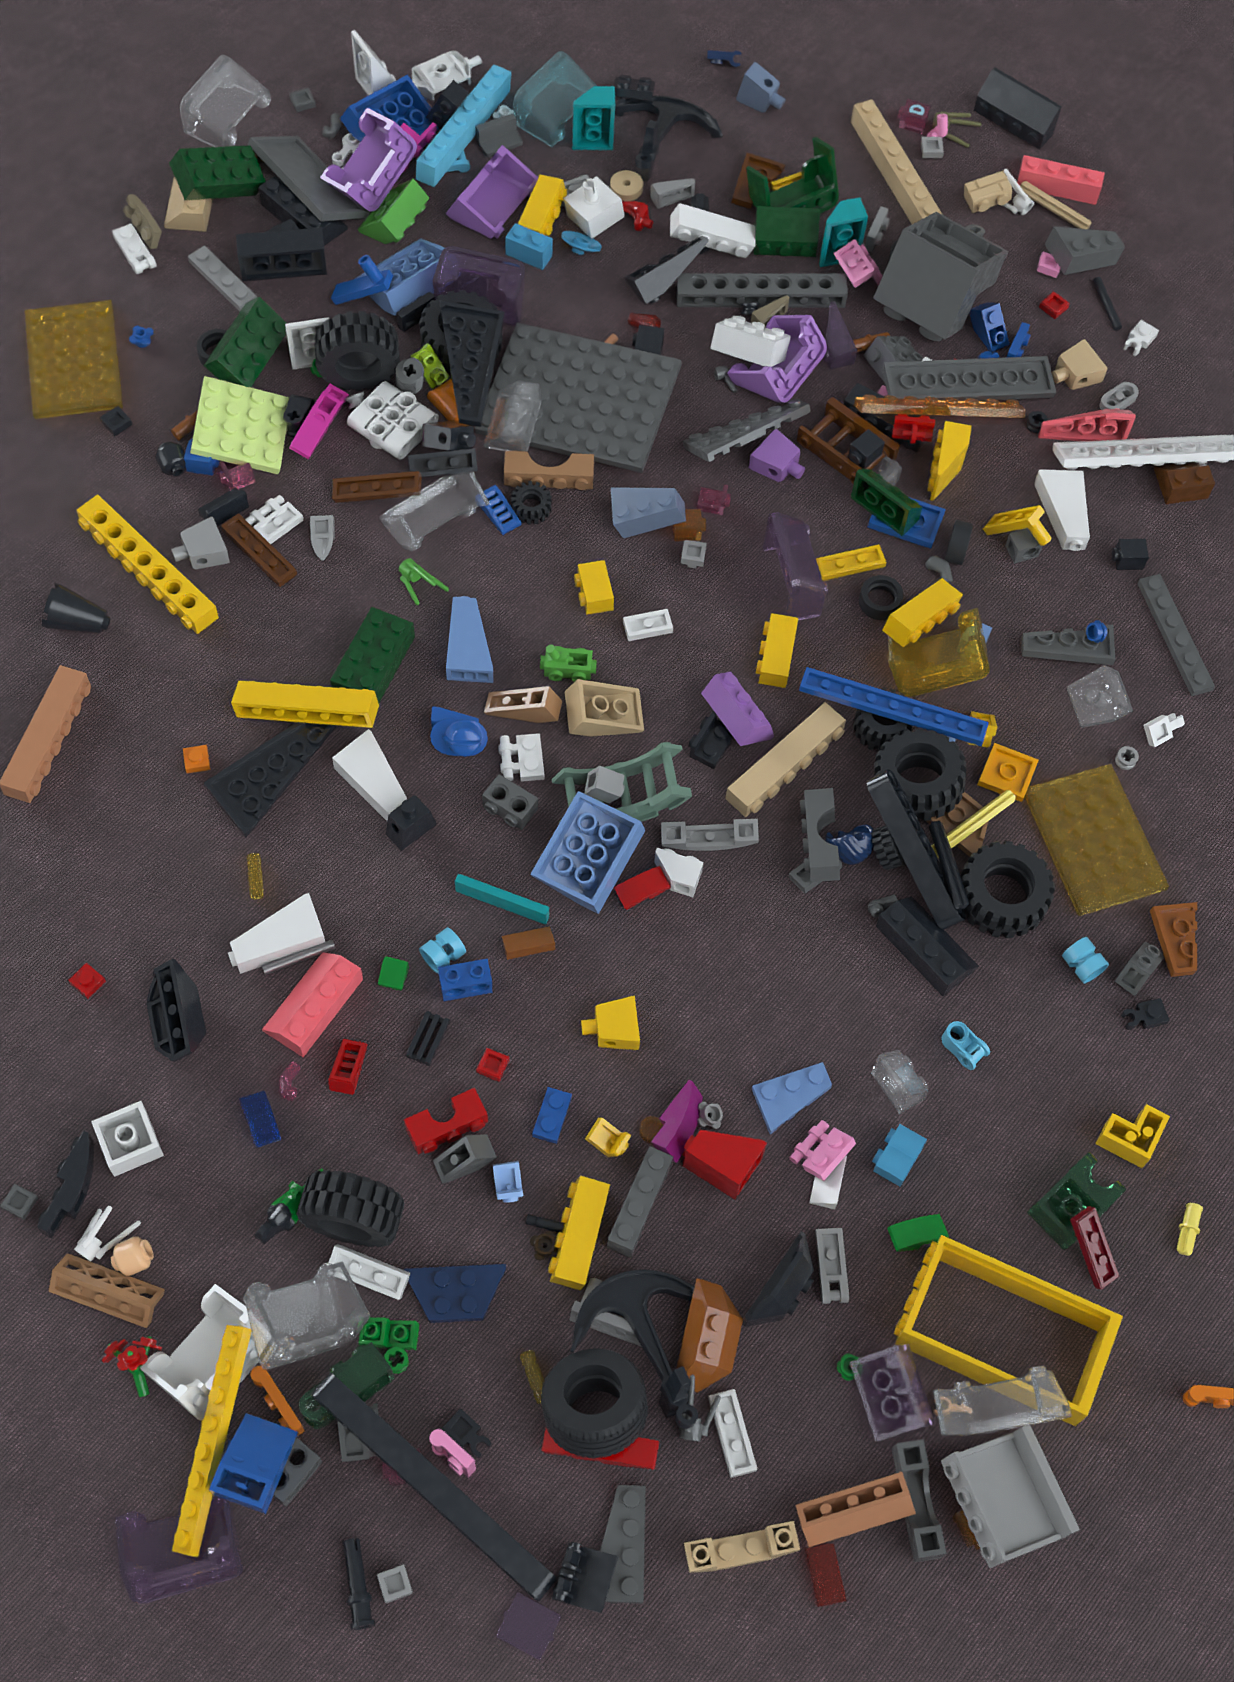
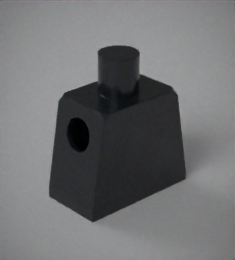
M455 420L424 423L422 425V446L453 451L470 449L476 443V436L474 435V427L472 425L460 424L459 421ZM441 433H445L447 438L441 437V439L439 437Z
M414 795L404 800L399 807L390 812L387 820L386 835L402 851L436 826L437 823L431 811Z

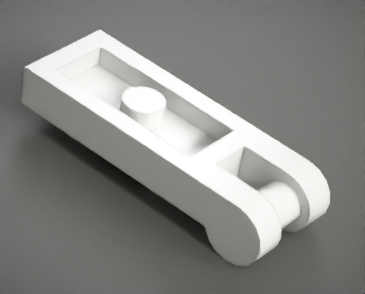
M132 223L112 231L113 237L136 274L142 273L146 268L152 269L157 267L153 256L150 255Z

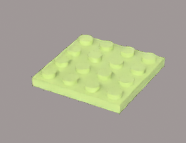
M204 376L190 453L279 475L287 423L284 421L283 416L289 397Z

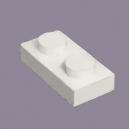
M668 609L623 617V625L628 641L673 633V625Z

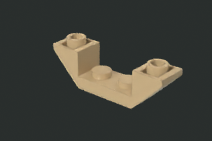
M794 1521L766 1526L765 1530L716 1540H712L711 1537L684 1543L690 1573L717 1571L771 1560L800 1550Z

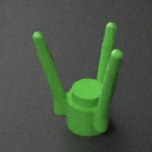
M406 559L399 566V572L402 574L400 580L405 584L416 605L420 603L409 583L410 581L416 582L422 577L432 586L437 585L446 592L449 591L447 586L426 572L413 559Z

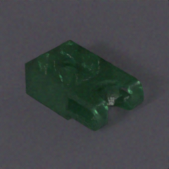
M1091 1152L1084 1155L1027 1211L1063 1250H1066L1077 1241L1071 1218L1088 1206L1094 1207L1098 1217H1100L1126 1191V1188L1119 1181H1116L1109 1187H1101L1095 1183L1091 1170L1098 1162V1159Z
M372 1342L367 1346L365 1344L358 1346L352 1352L350 1359L345 1363L343 1361L338 1362L329 1370L330 1373L335 1375L364 1402L394 1380L392 1368ZM321 1382L306 1392L299 1401V1408L306 1423L314 1429H321L335 1419L311 1396V1393ZM318 1406H320V1408L318 1409V1411L312 1412L313 1409H315V1408H317Z

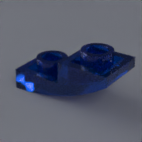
M265 1090L239 1098L255 1148L282 1140Z

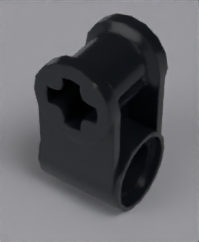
M290 395L283 416L284 421L287 423L286 434L288 436H296L314 406V399Z

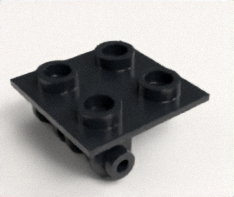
M571 1541L566 1547L556 1586L553 1589L552 1600L602 1613L619 1556L583 1547L581 1544Z

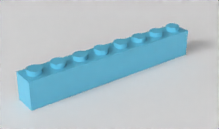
M493 64L417 159L416 180L432 187L436 186L476 135V125L485 123L510 92L512 72Z

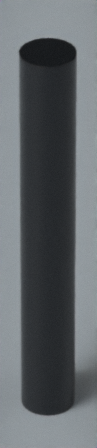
M1101 277L1094 278V285L1114 330L1118 331L1122 329V324Z

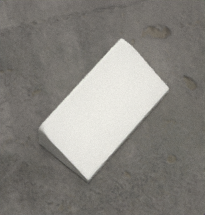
M847 1156L842 1159L825 1181L815 1176L810 1204L831 1209L836 1208Z

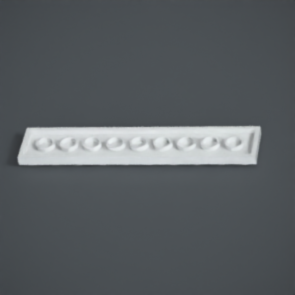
M1234 435L1053 443V452L1064 468L1072 470L1078 467L1095 469L1100 466L1117 468L1121 465L1139 467L1143 464H1153L1160 466L1164 465V463L1182 465L1186 462H1196L1204 464L1207 461L1225 463L1229 460H1234Z

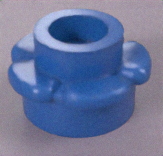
M1099 620L1090 623L1086 629L1087 638L1095 643L1104 641L1107 636V627Z

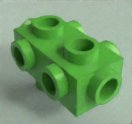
M549 645L546 647V655H541L540 669H543L544 676H548L552 681H560L562 678H572L574 682L577 679L591 680V673L596 674L597 660L592 659L593 650H586L584 648L569 649Z

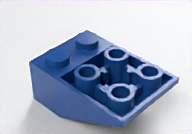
M246 1413L220 1461L209 1488L210 1492L214 1496L266 1514L298 1431Z

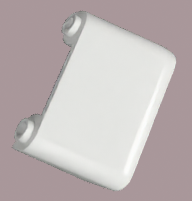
M216 1284L204 1295L201 1302V1309L206 1316L169 1357L164 1352H156L140 1367L149 1378L199 1420H203L226 1325L252 1329L239 1384L269 1351L274 1341L272 1332L254 1312Z

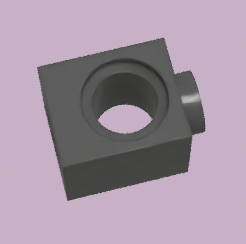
M1028 528L1010 533L1005 545L1014 564L1039 557L1043 547L1039 545Z

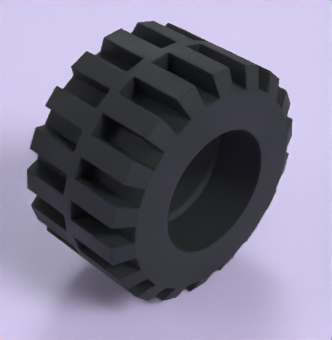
M891 689L890 691H888V692L897 694V693H895L896 690H894V689ZM860 709L856 710L853 729L856 730L855 736L861 738L860 743L863 746L865 744L869 745L868 749L872 751L873 748L880 751L881 746L886 741L890 742V738L896 734L900 736L902 732L907 730L912 732L913 725L893 720L895 722L894 725H881L873 718L877 716L876 714Z

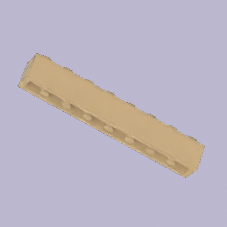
M868 100L854 104L851 123L911 224L935 212L942 214L874 101Z

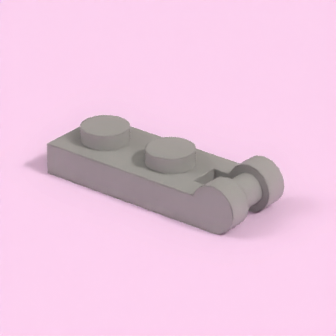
M842 1228L816 1229L815 1239L821 1303L830 1304L831 1301L849 1303ZM829 1283H838L839 1290H830Z

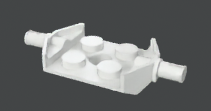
M450 51L412 67V81L423 97L434 101V94L445 90L453 80L458 84L468 80V84L471 85L470 69L481 64L482 61L478 55L468 60L467 57L464 58L459 52Z

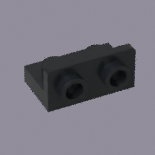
M713 711L709 717H704L700 725L701 730L699 734L692 736L688 746L691 747L689 757L715 769L734 737L724 723L717 719V714Z

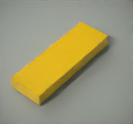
M879 544L815 559V565L821 581L886 567L887 563Z

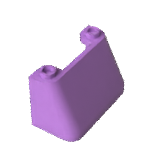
M366 108L359 120V128L365 134V137L343 169L337 165H330L325 169L320 178L364 209L375 211L414 156L417 145L415 140L396 122Z
M502 145L476 178L446 212V215L452 220L490 239L493 236L498 238L505 230L502 227L505 221L526 196L530 198L538 177Z
M774 315L767 323L766 328L771 330L772 328L782 329L785 331L784 334L791 336L785 361L772 367L753 363L749 370L745 364L737 363L727 373L731 381L735 385L775 402H788L821 361L827 350L826 341L812 315Z

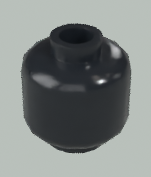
M173 442L161 444L155 455L161 471L166 475L173 476L183 474L186 462L182 446Z

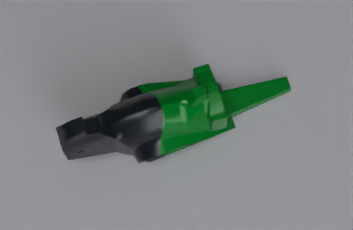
M292 1181L288 1185L289 1191L270 1205L267 1211V1221L254 1235L257 1240L265 1245L277 1233L292 1230L299 1220L297 1209L304 1186L301 1187Z

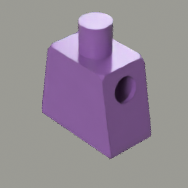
M777 429L773 430L750 457L749 468L777 482H782L788 474L799 479L805 471V468L798 464L800 449Z

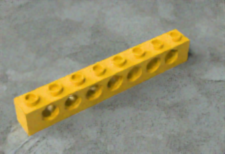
M98 494L76 510L79 517L77 521L84 531L89 530L94 540L99 545L103 544L112 558H118L128 573L133 572L138 582L143 587L147 586L156 600H162L172 615L177 614L187 629L191 628L199 634L219 618L216 606Z

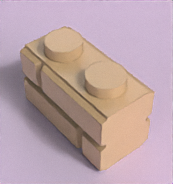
M1004 171L965 183L964 198L967 204H969L972 213L977 211L984 212L989 207L998 204L1004 205L1012 200V186Z

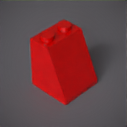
M700 1130L696 1137L691 1135L684 1146L685 1151L682 1154L685 1157L683 1167L735 1200L761 1162L767 1142L760 1139Z

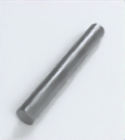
M329 940L263 965L262 968L264 974L268 975L318 956L323 952L336 949L333 940Z

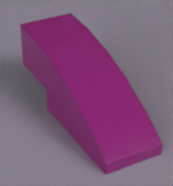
M688 1080L659 1118L663 1127L651 1141L657 1150L673 1156V1162L677 1163L685 1151L684 1146L689 1137L694 1134L700 1116L698 1105L702 1102L703 1096L691 1080Z

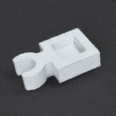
M1140 320L1130 332L1123 349L1126 351L1128 347H1134L1133 355H1138L1141 346L1146 349L1155 339L1159 330Z

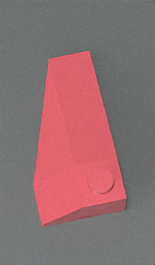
M1103 409L1043 421L1038 438L1069 441L1124 440L1129 436L1136 415L1130 410Z

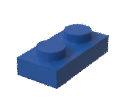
M1022 322L1006 358L1022 357L1024 350L1021 348L1022 346H1027L1031 334H1028L1030 324Z
M550 1087L547 1088L532 1137L557 1144L572 1094Z

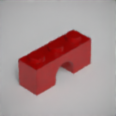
M475 1087L451 1098L455 1114L447 1122L435 1121L428 1109L404 1119L405 1129L417 1154L422 1152L425 1154L436 1150L438 1145L446 1141L448 1143L454 1142L462 1137L461 1134L470 1130L471 1132H476L482 1129L485 1123H488V1114Z

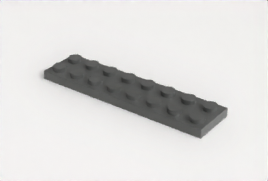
M1047 356L884 362L882 366L890 404L1054 398L1056 394Z

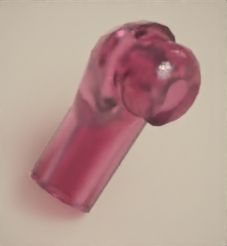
M290 1062L279 1077V1095L281 1098H286L289 1101L294 1100L297 1095V1089L291 1087L293 1079L301 1070V1067L296 1062Z

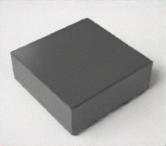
M309 88L289 93L296 112L316 107Z
M14 1184L0 1207L14 1216L25 1220L39 1197Z

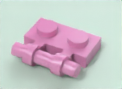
M821 1120L817 1126H813L808 1131L809 1135L807 1138L794 1147V1153L789 1159L795 1164H798L802 1158L805 1159V1162L802 1164L804 1170L825 1181L854 1147L856 1142L853 1137L836 1128H833L828 1135L824 1132L829 1128V1125ZM816 1142L820 1143L814 1151L810 1150Z

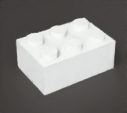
M733 316L716 323L710 349L762 366L772 367L785 361L791 336L784 334L785 331L782 329L772 328L771 330L765 328L763 323H749L745 321L744 317Z

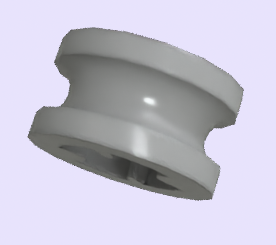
M364 392L345 399L346 402L350 403L349 410L358 407L364 401Z
M1129 746L1122 747L1115 757L1116 765L1123 770L1132 769L1138 761V752ZM1124 755L1129 756V762L1125 761V757L1123 758Z

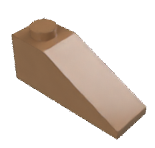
M550 686L489 692L484 713L491 716L535 723L558 721L562 700Z

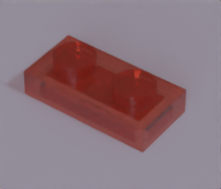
M834 1543L806 1548V1556L818 1607L846 1602Z

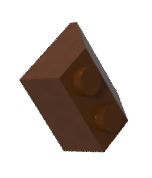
M1186 462L1182 465L1167 464L1154 466V472L1166 504L1208 499L1215 485L1210 467L1207 464Z

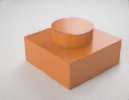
M207 745L183 748L186 773L211 770Z

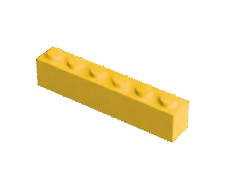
M238 681L231 701L238 718L373 728L379 708L375 691L255 681Z

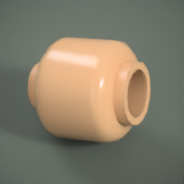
M132 1237L116 1244L113 1256H111L112 1266L116 1271L120 1270L125 1276L134 1275L150 1266L153 1259V1250L146 1239L142 1240L140 1237Z

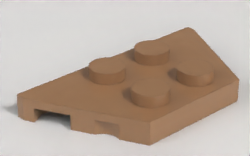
M964 792L959 804H955V808L951 812L947 813L945 811L944 816L937 819L936 817H931V820L927 822L930 824L933 821L940 820L943 823L946 834H948L982 809L983 806ZM988 822L956 846L969 857L977 852L978 848L982 847Z

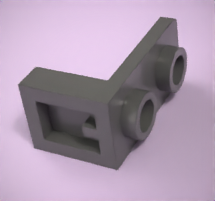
M1144 942L1129 960L1115 982L1136 996L1153 971L1164 959V954L1156 946Z

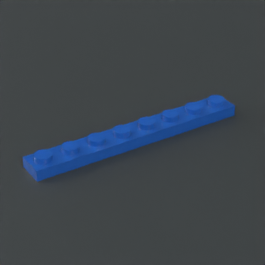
M806 667L799 691L922 729L936 731L939 734L978 746H982L989 722L809 667Z

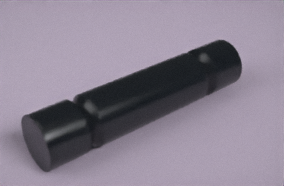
M528 1214L526 1220L527 1225L557 1233H563L565 1225L561 1222L536 1217Z

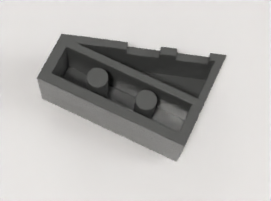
M1053 227L1045 243L1046 248L1054 257L1055 262L1058 263L1064 275L1116 265L1125 248L1121 239L1114 231Z

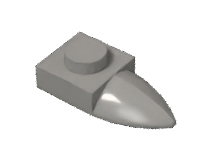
M310 516L312 547L316 555L324 561L331 550L333 539H335L334 516Z

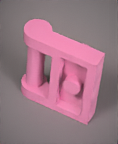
M436 1429L430 1434L433 1453L437 1456L448 1458V1466L457 1475L461 1476L464 1473L469 1478L476 1470L475 1460L444 1431Z

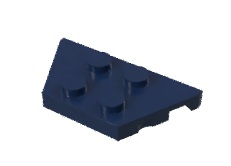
M506 1264L404 1269V1271L410 1273L408 1282L430 1323L484 1320L489 1305L497 1292L498 1285L506 1272Z

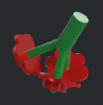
M150 1336L147 1338L141 1337L140 1342H132L136 1346L127 1347L123 1353L120 1352L128 1343L125 1339L120 1342L116 1340L109 1344L104 1351L106 1356L102 1359V1362L108 1363L114 1357H117L119 1361L117 1363L118 1369L121 1371L128 1369L133 1374L139 1397L149 1395L150 1392L146 1378L140 1367L147 1362L150 1349L162 1350L161 1346L156 1345L157 1340L152 1339Z

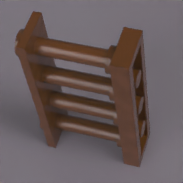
M831 397L826 402L825 417L810 431L802 425L798 429L797 442L847 477L853 484L856 472L862 468L848 458L849 451L842 455L834 449L847 435L850 434L857 439L869 429L885 442L882 455L866 469L872 470L882 459L892 464L897 459L900 448L899 444L834 397ZM831 422H834L842 429L826 443L818 435Z

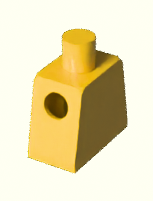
M635 996L595 1006V1019L581 1020L582 1035L597 1034L598 1046L601 1048L639 1050L640 1036Z

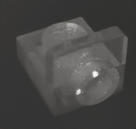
M884 456L881 461L880 475L894 486L900 479L902 467L895 460Z

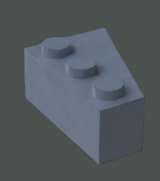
M611 487L613 525L623 538L686 521L685 502L675 488Z

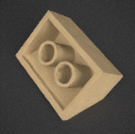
M174 177L164 228L206 232L213 199L184 200Z

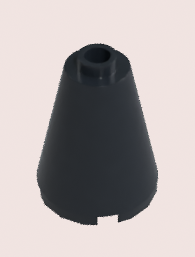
M58 583L54 584L56 589L52 588L44 608V613L48 614L47 620L42 619V627L101 633L103 629H108L111 617L107 616L108 611Z

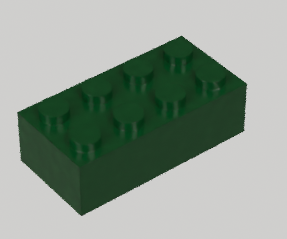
M251 145L182 148L176 152L169 162L184 200L256 196L259 192L258 187L266 182Z
M257 297L247 302L204 366L219 380L251 388L285 337V324L287 323L262 298Z
M371 607L330 680L331 687L375 691L379 704L415 638L414 623Z

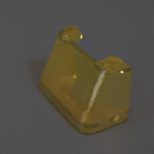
M978 608L967 610L959 615V629L918 639L916 642H910L904 647L888 635V663L899 692L907 697H913L980 680L989 674V659Z

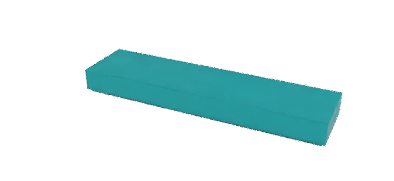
M458 874L455 879L456 892L542 924H547L549 907L462 874Z

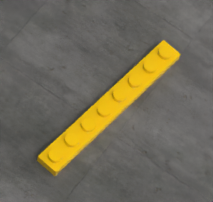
M226 1325L205 1416L202 1420L200 1437L195 1449L193 1466L188 1478L186 1495L181 1507L179 1524L174 1536L173 1552L198 1557L213 1495L209 1488L222 1458L252 1329Z

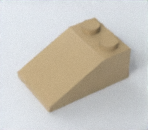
M577 679L565 691L569 734L603 736L641 733L644 731L638 688Z

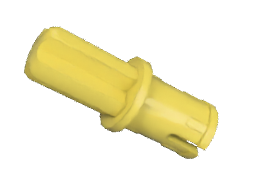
M1186 1204L1183 1223L1179 1225L1181 1232L1177 1245V1251L1181 1255L1190 1256L1192 1254L1196 1235L1200 1233L1198 1226L1203 1207L1198 1204Z

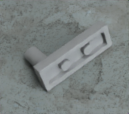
M596 1278L589 1280L581 1303L575 1301L573 1304L570 1321L576 1323L584 1300L602 1282L601 1280ZM605 1312L598 1315L590 1327L641 1346L629 1323L622 1317Z

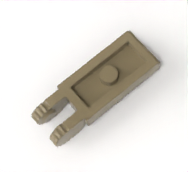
M127 195L126 201L128 205L124 206L123 209L126 217L132 219L133 225L137 228L150 249H157L162 233L161 229L138 196Z

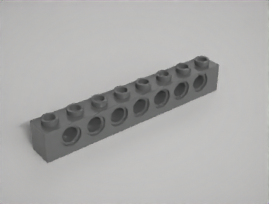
M684 273L680 274L676 281L677 307H742L741 303L760 302L758 307H763L788 295L790 298L788 308H845L847 299L846 274Z

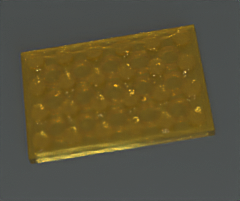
M112 300L25 310L34 419L112 410L117 406L123 408Z
M1112 764L1028 787L1025 799L1078 916L1168 889L1167 880Z

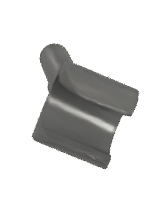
M726 366L716 367L714 372L715 379L717 381L724 379L731 391L736 393L738 390L727 374L728 368Z

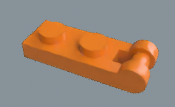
M263 1366L254 1367L251 1371V1378L257 1387L266 1390L267 1395L264 1396V1399L270 1409L273 1411L277 1408L282 1415L278 1419L281 1426L298 1431L297 1436L305 1431L302 1424L267 1370Z
M1194 1385L1183 1394V1401L1190 1407L1203 1402L1213 1403L1215 1408H1229L1230 1405H1234V1388Z

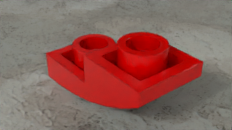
M660 866L636 875L614 887L626 910L647 898L652 899L671 888Z

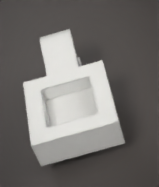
M1175 713L1168 716L1161 715L1144 724L1149 746L1156 747L1173 738L1172 730L1185 724L1183 716L1180 715L1176 718Z

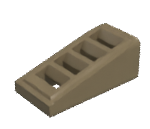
M788 295L753 311L751 323L760 322L765 324L766 328L767 323L774 315H784L787 313L790 299Z

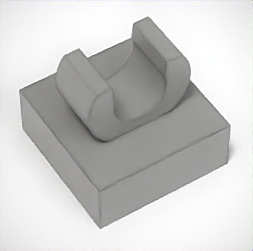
M684 540L681 564H687L688 568L695 569L697 566L703 567L707 543Z

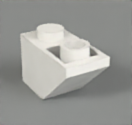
M657 848L654 863L656 866L661 867L671 886L669 889L694 897L702 873L703 862L693 856L685 857L676 854L670 849Z

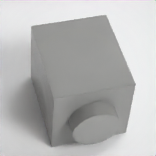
M598 766L588 772L584 794L606 803H611L620 798L624 792V775Z

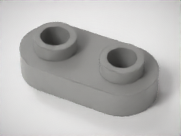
M1130 382L1119 384L1102 396L1099 404L1100 409H1125L1136 401L1139 393L1137 386Z

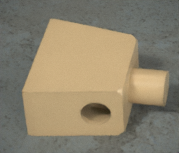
M1084 339L1059 356L1055 367L1056 370L1051 373L1054 383L1057 384L1065 381L1068 387L1074 390L1103 382L1108 368Z

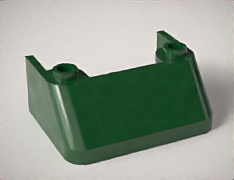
M816 136L813 137L814 157L803 164L801 171L802 179L773 192L769 191L768 178L751 166L746 167L749 194L756 209L757 206L820 209V213L833 208L839 199L834 147Z

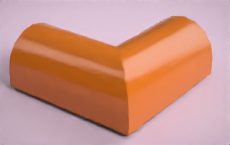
M451 378L428 392L427 398L448 421H459Z

